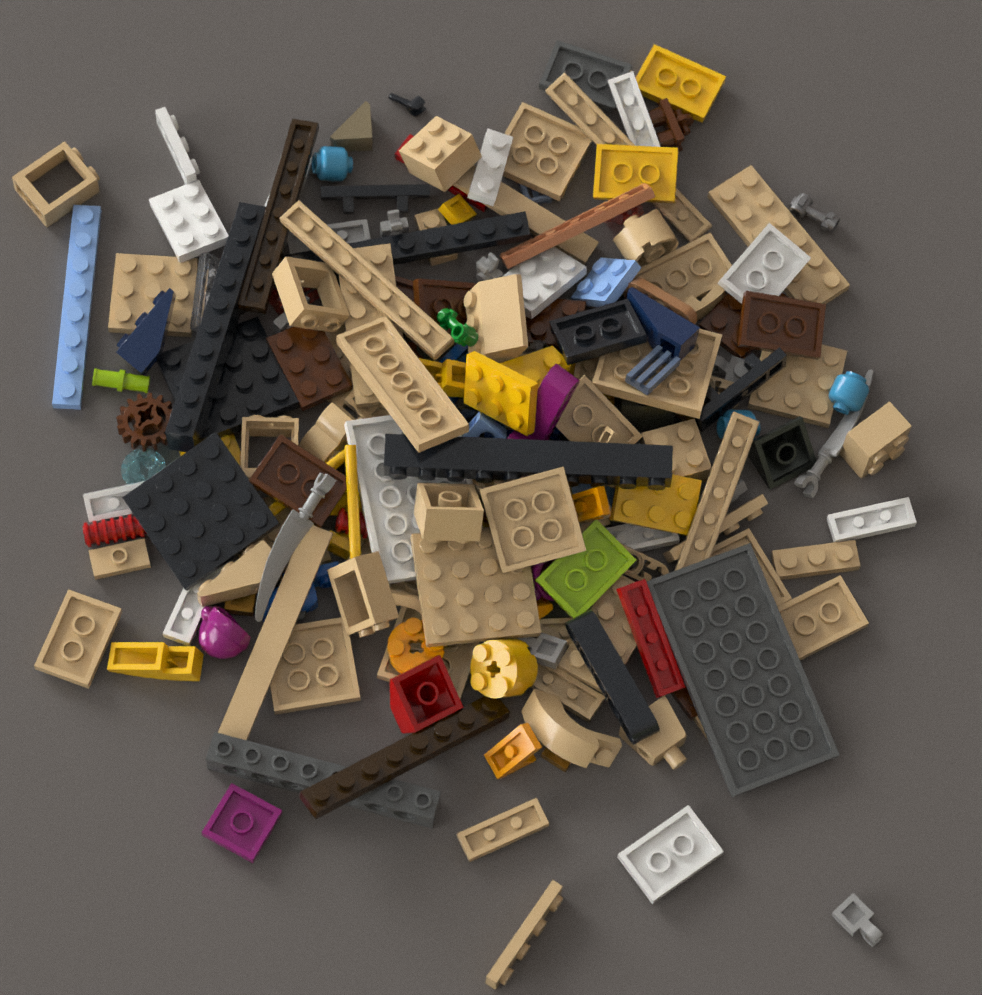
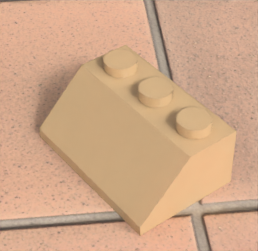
M513 274L481 281L466 293L464 298V306L467 313L466 324L474 327L479 335L477 343L472 347H468V353L476 351L498 363L517 358L528 348L521 275Z

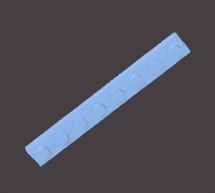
M73 205L52 406L57 409L81 410L101 206Z

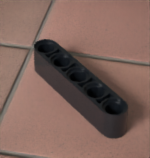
M590 609L565 622V627L571 640L629 741L634 745L659 732L660 728L655 716L593 610Z

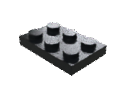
M628 299L549 321L550 330L567 365L647 343V335Z

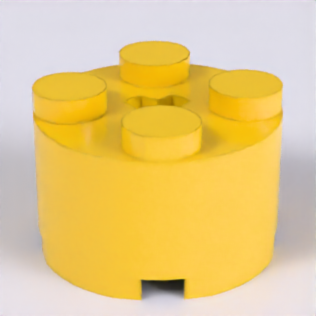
M520 639L490 640L475 646L470 665V683L472 688L489 698L513 697L524 694L528 687H532L537 677L538 666L535 655H531L527 648L529 646Z

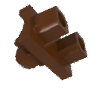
M665 98L660 100L658 108L648 111L654 128L663 125L665 131L656 133L660 146L678 148L679 152L683 150L681 143L685 139L684 136L691 133L689 127L693 124L694 119L691 114H683L681 109L673 112L668 99Z

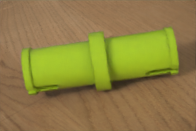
M95 368L92 386L117 388L118 392H123L124 389L148 393L150 376L126 373V370L121 369L119 372Z

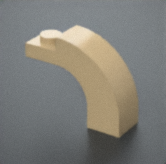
M534 689L521 710L525 723H529L535 736L544 746L561 758L578 766L587 768L589 763H594L609 768L622 747L619 738L591 731L571 719L565 712L558 695Z

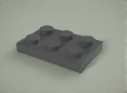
M557 40L540 80L539 89L545 91L565 72L600 109L615 113L617 106L608 80L631 72L632 64Z

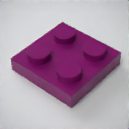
M231 783L201 833L205 838L254 863L283 812L281 809Z

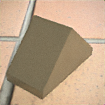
M367 101L330 136L331 146L343 147L347 152L373 150L370 104Z

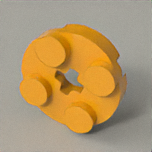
M409 618L406 622L396 626L388 638L387 652L391 665L399 673H403L437 655H441L443 660L445 646L426 647L423 621L418 618ZM419 642L422 644V653L418 651L414 654L410 653L411 643Z

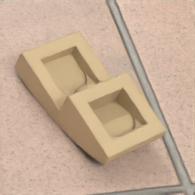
M716 284L701 301L691 295L685 303L696 311L698 321L707 316L724 298L726 290Z

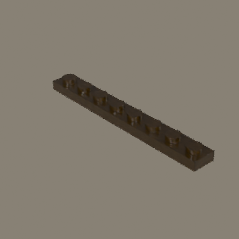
M298 119L291 120L239 297V310L266 314L275 284L272 273L281 263L290 232L280 222L279 218L299 200L319 131L317 122Z
M483 696L464 706V708L300 791V799L314 818L318 819L507 720L510 711L499 698Z

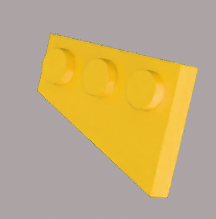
M554 346L500 363L537 382L538 388L546 374L555 364L560 365L566 371L571 369V365H567L563 355Z

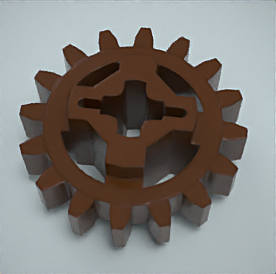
M151 392L148 393L147 398L137 394V401L135 402L130 398L127 399L128 407L121 406V415L116 417L118 433L122 435L123 442L126 444L131 441V447L134 450L141 445L143 452L147 451L148 446H152L155 451L158 450L157 444L159 443L167 446L165 430L173 409L171 401L164 403L162 395L153 399ZM161 413H162V414L165 416V418H166V421H165V422L163 421L162 417H160V414H161ZM129 422L132 423V426L134 427V431H132V430L130 429V427H129Z

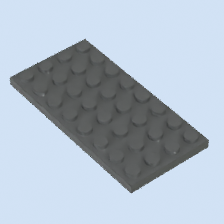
M751 543L646 581L679 671L732 798L829 761L840 755Z

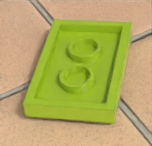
M597 519L582 532L586 551L555 559L535 579L572 619L585 613L636 561L628 550Z

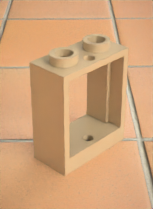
M65 141L12 177L15 191L46 227H49L71 212L73 205H81L100 192L98 185L100 178L97 172L91 166L87 168L82 162L83 157L75 147L71 149ZM67 159L84 181L48 204L31 183Z
M285 257L272 273L290 326L336 333L350 316L334 270L326 263ZM302 287L317 289L323 306L309 305Z
M261 415L242 417L240 467L249 479L257 469L248 468L249 436L279 437L281 434L284 437H291V441L298 445L299 418H292L290 416L265 418Z
M379 551L354 557L327 570L347 636L358 633L361 638L374 634L376 631L390 627L389 621L399 618Z

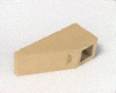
M264 540L260 541L257 545L254 543L248 546L241 558L236 562L231 561L222 568L220 575L214 580L208 579L199 587V592H197L198 603L204 607L257 594L265 564L271 551L270 546ZM286 566L283 569L282 573L286 572Z

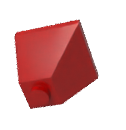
M437 655L390 679V708L402 734L417 732L464 708L441 655Z

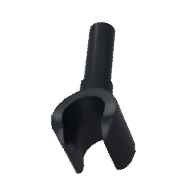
M393 93L389 95V99L405 106L414 117L420 115L426 109L423 106L425 101L420 96H416L410 101Z

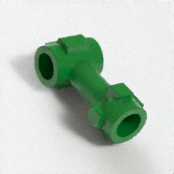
M448 308L439 311L437 321L445 331L449 328L452 330L451 336L457 344L463 347L466 345L472 347L477 343L479 335L476 329L466 323L463 325L457 321L458 313Z

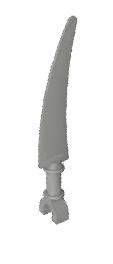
M872 369L868 370L865 375L869 390L874 373ZM866 400L861 410L849 411L848 415H844L837 428L819 450V458L811 470H807L806 475H800L795 480L794 484L797 487H806L803 491L805 497L814 498L816 495L818 481L821 480L820 475L826 466L832 463V457H837L842 450L847 432L856 426Z
M319 473L314 482V487L310 489V496L303 507L298 509L300 512L298 513L292 509L275 539L260 582L255 610V620L257 622L262 620L274 587L287 562L301 540L314 525L309 520V518H313L312 513L321 498H325V494L331 490L337 481L328 474Z

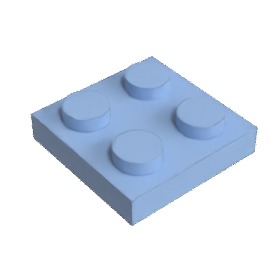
M600 258L593 264L592 270L587 277L578 284L577 290L571 296V299L586 301V306L600 307L614 303L628 287V283L640 271L641 266L636 260Z

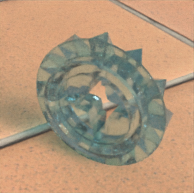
M142 449L134 450L122 462V478L127 485L146 481L165 468L166 463L163 457L152 449H147L146 452H143ZM140 462L145 465L146 469L151 468L148 471L147 479L143 477L142 473L137 474L140 471Z

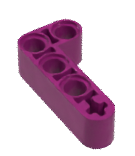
M555 364L546 374L538 388L534 433L526 436L514 430L507 439L548 440L580 380L560 365Z

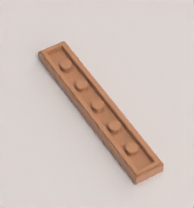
M643 183L531 238V240H527L500 253L501 255L499 256L503 264L509 269L656 196L652 188Z

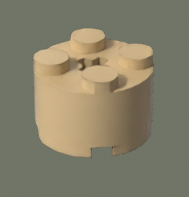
M654 209L641 217L637 215L629 217L623 224L625 228L613 239L625 260H636L641 267L676 250L679 244L675 234L658 209Z

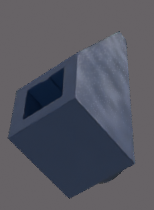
M631 287L628 290L627 299L633 307L647 335V342L652 349L659 345L663 347L662 352L665 353L668 350L672 353L671 357L673 359L677 356L682 360L695 348L700 327L635 288Z
M170 288L166 292L162 290L152 302L155 306L148 314L143 312L134 324L137 326L130 335L126 333L117 343L119 349L116 353L144 376L157 362L156 357L159 358L164 350L176 299L175 292Z

